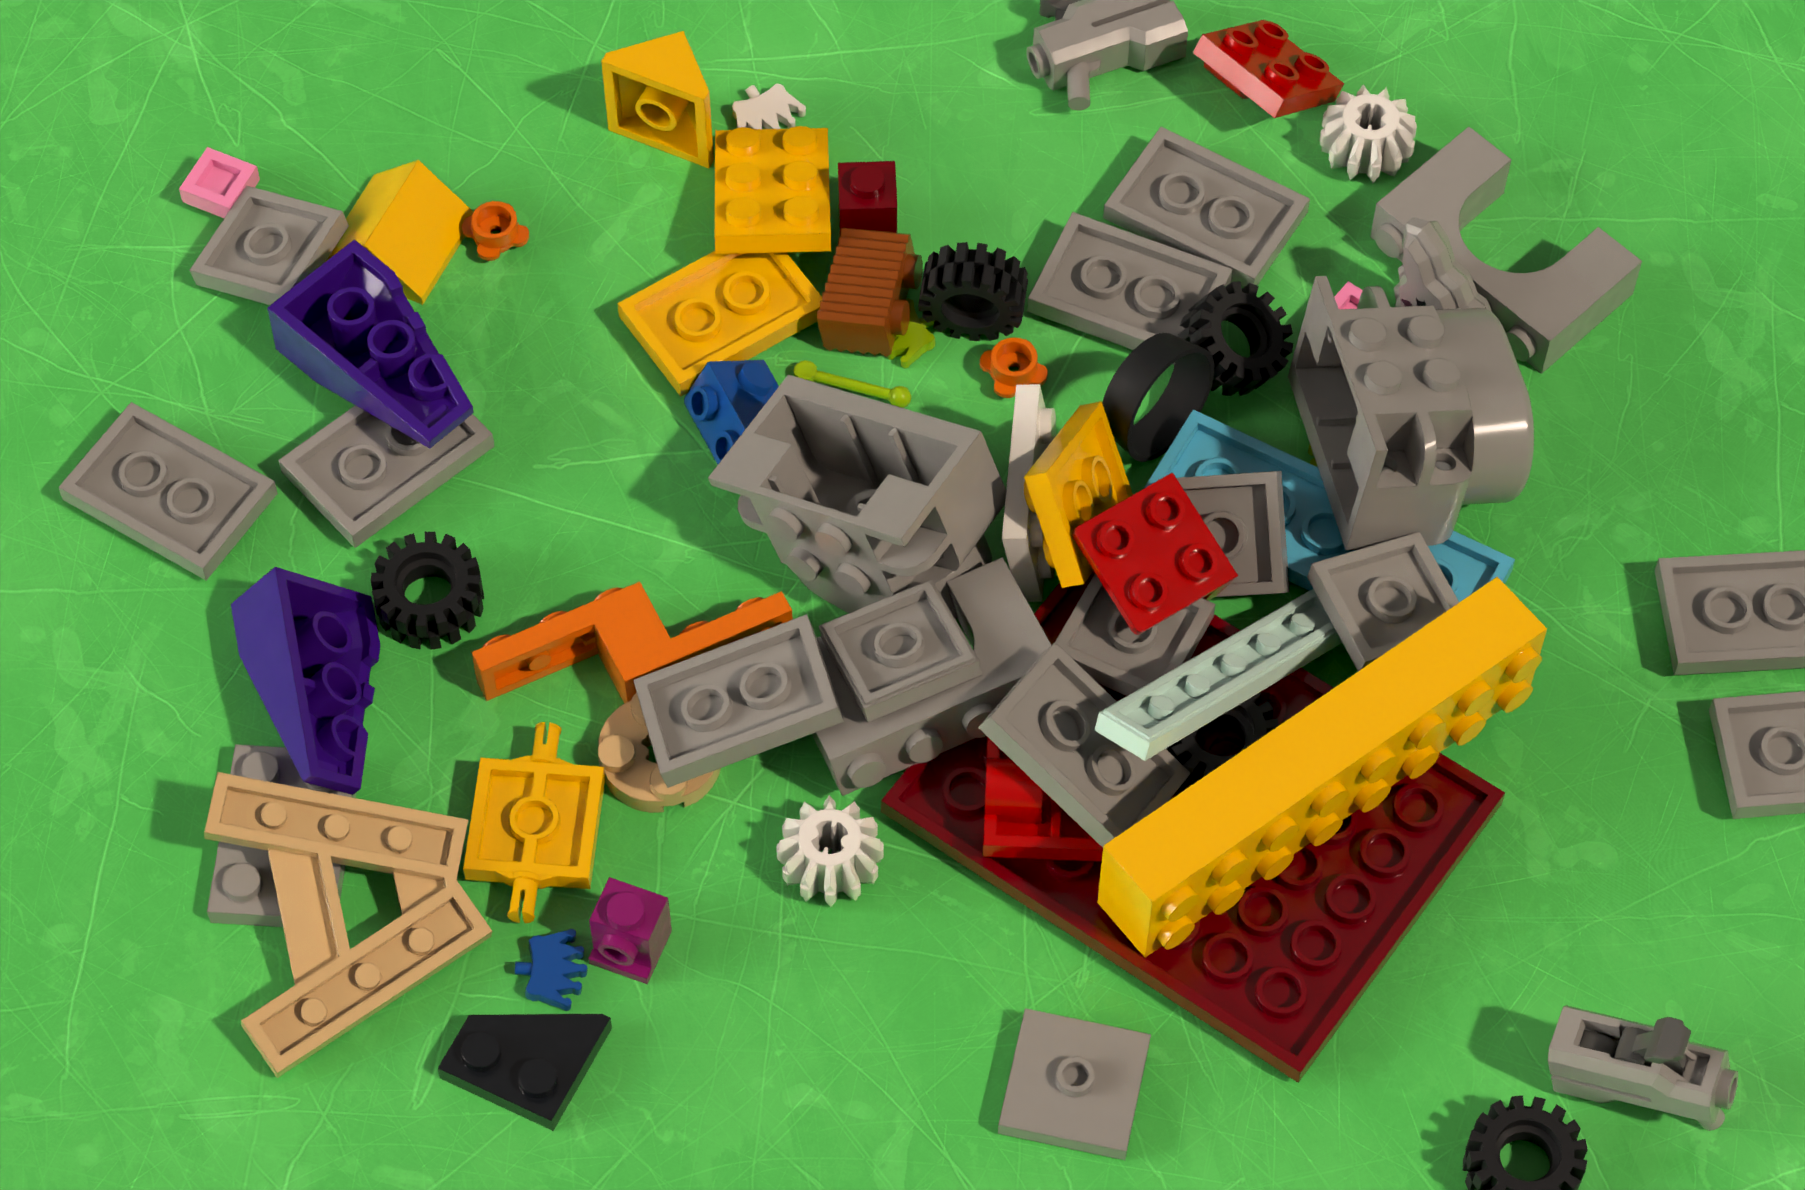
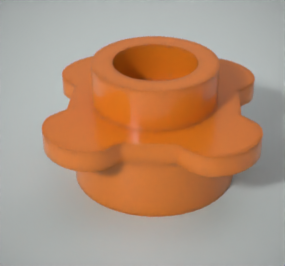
M500 201L486 202L477 207L472 216L467 217L462 223L464 236L474 240L478 246V256L486 261L496 260L501 253L509 250L511 247H522L529 241L528 228L518 224L516 212L508 203ZM496 230L501 231L500 233H496V234H492V233H491L492 231H496Z
M1016 337L1003 339L992 350L985 351L980 357V368L991 375L995 382L994 392L1002 398L1014 397L1016 385L1040 384L1042 386L1048 377L1047 368L1044 365L1038 364L1037 351L1033 344L1026 339ZM1008 367H1018L1019 370L1010 371Z

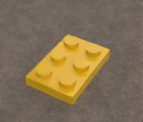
M795 126L789 129H751L741 127L733 130H715V254L831 251L828 128Z
M715 251L617 304L620 319L681 397L688 393L707 362L749 360L816 323L817 311L820 310L822 296L787 252L715 254Z
M1102 401L1080 405L1024 476L1025 501L1028 508L1037 514L1044 535L1043 552L1045 559L1050 567L1055 568L1062 588L1085 584L1094 571L1072 537V532L1075 528L1133 495Z

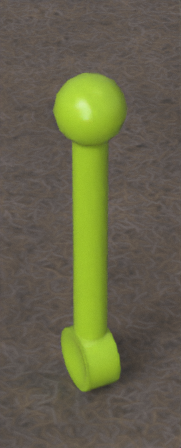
M807 360L800 361L794 367V376L805 380L889 400L891 405L901 408L907 407L911 402V393L904 386H896L889 389L818 371L816 365Z

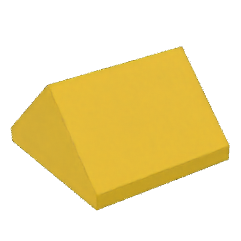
M684 31L607 52L601 63L608 131L710 168L714 161L710 92Z
M419 160L374 174L347 216L346 220L349 226L327 260L350 242L356 240L395 272L403 286V292L407 299L423 305L465 238L462 232V223L467 217L472 216L473 211Z

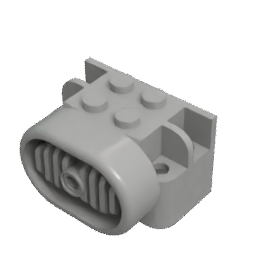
M1315 276L1288 379L1345 550H1359L1417 532L1421 533L1427 546L1441 544L1451 537L1462 505L1506 503L1518 497L1523 491L1531 471L1534 452V421L1526 384L1499 319L1485 308L1435 309L1433 305L1390 307L1383 288L1379 286H1367L1363 289L1357 309H1338L1327 276Z
M787 375L708 477L712 486L741 495L738 499L737 509L744 523L752 529L767 533L781 563L788 565L800 581L814 594L847 613L932 579L956 620L958 616L947 581L992 562L991 550L984 533L1005 506L1006 499L1005 486L981 431L792 375Z

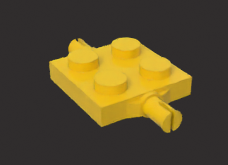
M545 722L535 725V738L531 756L527 755L512 760L480 757L463 871L465 880L499 882L513 886L507 917L516 923H520L521 910L524 923L534 921L538 889L550 886L578 889L591 888L605 785V771L602 766L575 765L556 758L562 729L559 725L549 722L548 736Z

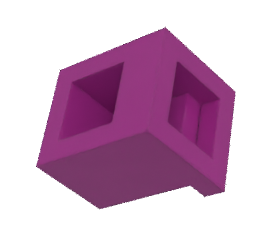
M609 877L589 919L593 949L588 958L589 964L648 985L672 932L668 897Z

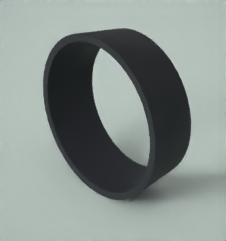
M1159 333L1138 345L1120 365L1110 381L1102 404L1115 442L1133 459L1146 462L1166 453L1192 410L1201 412L1210 393L1214 378V360L1211 353L1170 333ZM1175 362L1169 383L1160 399L1147 415L1133 425L1137 411L1147 392L1158 377Z

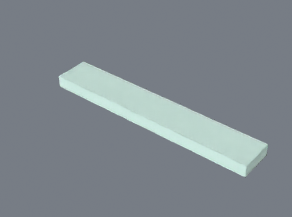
M1312 589L1103 709L1098 714L1094 731L1146 761L1338 646L1342 641L1317 594Z

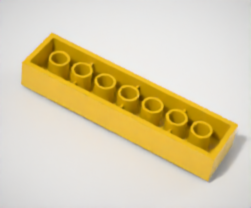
M1498 577L1494 578L1103 846L1097 903L1144 958L1162 946L1166 950L1176 947L1191 934L1197 921L1212 911L1216 915L1226 912L1241 899L1245 888L1261 877L1265 880L1275 878L1290 865L1296 852L1309 843H1312L1314 846L1325 843L1340 829L1343 823L1342 820L1358 809L1364 813L1374 809L1387 797L1391 786L1407 775L1410 779L1421 776L1432 767L1441 751L1454 742L1458 746L1470 742L1484 728L1486 720L1500 710L1510 713L1521 706L1533 691L1531 684L1535 670L1542 661L1540 653L1547 628Z

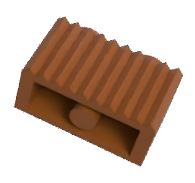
M841 228V236L839 237L838 246H836V255H833V264H831L830 273L828 274V282L825 283V291L822 295V301H820V310L817 311V322L824 348L829 351L835 348L840 352L848 350L851 353L859 351L863 355L870 352L874 356L881 353L885 357L891 354L896 335H905L908 330L910 320V305L906 301L909 289H918L922 278V256L914 253L911 234Z

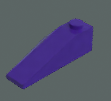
M356 240L346 245L267 307L276 350L316 383L429 449L474 413L471 402L442 354L438 353L428 336L426 325L418 312H414L403 292V286L395 272Z
M274 567L231 603L239 656L302 781L354 795L361 789L368 732L363 726L365 709L373 703L375 690L373 686L369 685L371 667L379 661L381 647L372 597Z

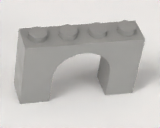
M1467 127L1376 203L1370 237L1375 240L1383 253L1402 262L1404 253L1402 240L1406 223L1413 217L1426 221H1438L1449 238L1455 260L1470 272L1477 292L1488 300L1492 313L1501 322L1515 358L1520 361H1526L1542 374L1633 295L1642 261L1599 227L1558 262L1536 272H1506L1493 268L1479 260L1463 242L1460 231L1504 194L1511 159L1472 128Z
M1003 557L947 581L958 616L957 619L980 660L983 674L876 720L867 722L822 641V637H817L844 722L815 732L812 736L842 796L860 788L871 787L883 778L917 763L928 762L936 758L940 753L974 738L985 737L986 735L978 727L1041 654L1051 646Z

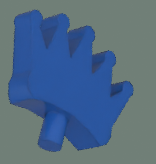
M569 929L546 936L537 935L529 940L532 962L515 961V974L531 975L525 989L527 999L541 1001L564 1011L571 1009V999L568 997L563 998L561 995L581 994L582 984L579 981L573 982L570 979L586 977L588 970L585 964L571 962L574 959L580 960L584 957V947H574L565 944L575 941L576 930Z

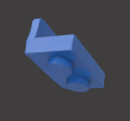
M764 360L707 362L684 398V404L717 464L721 462L779 387Z

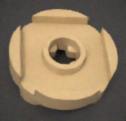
M637 693L632 697L631 701L624 703L610 715L603 725L598 739L599 765L604 767L605 782L610 792L622 803L639 811L658 813L664 812V806H675L682 802L684 807L694 804L710 791L721 770L720 768L667 788L660 775L657 761L654 763L648 760V747L652 744Z

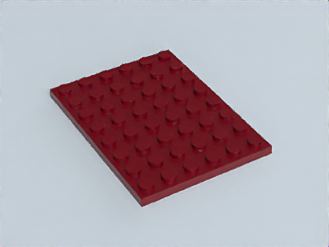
M1094 571L1085 584L1062 588L1059 583L1034 613L1051 645L1057 640L1095 574ZM1214 615L1190 659L1240 630ZM1299 668L1261 691L1259 706L1269 701L1274 709L1272 719L1278 718V724L1281 725L1334 687L1303 668ZM1099 684L1116 701L1126 697V695ZM1226 725L1206 726L1197 735L1200 747L1214 755H1234L1239 753L1245 745L1242 734ZM987 736L974 738L940 753L936 758L928 762L917 763L908 767L881 800V813L1299 1083L1500 808L1505 792L1442 753H1439L1436 762L1424 774L1415 779H1410L1407 775L1391 786L1387 797L1374 809L1365 813L1358 809L1342 820V826L1328 841L1319 846L1309 843L1294 854L1290 865L1278 876L1271 880H1265L1263 877L1259 878L1245 888L1243 896L1232 908L1220 915H1216L1213 911L1195 923L1191 934L1179 945L1169 950L1162 946L1146 958L1143 957L1097 903L1102 861L983 857ZM1188 780L1182 787L1180 786L1171 799L1190 787L1191 781Z

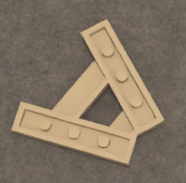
M217 772L204 838L268 851L295 985L241 1020L242 1028L277 1078L491 937V928L457 881L468 819ZM332 863L393 874L402 916L351 949L349 947Z

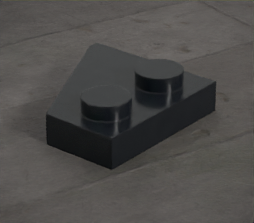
M604 1014L469 1015L438 1066L440 1079L554 1131L612 1029L611 1018Z

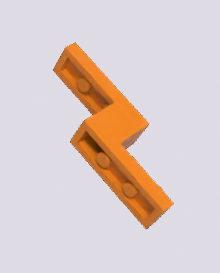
M639 581L625 588L616 587L608 589L598 595L594 601L568 612L557 611L544 617L537 625L516 634H504L494 637L486 642L482 648L471 653L476 680L486 701L598 654L624 703H627L637 693L634 679L793 620L792 609L781 591L767 598L756 597L749 599L739 605L734 612L710 622H695L687 626L679 635L670 638Z

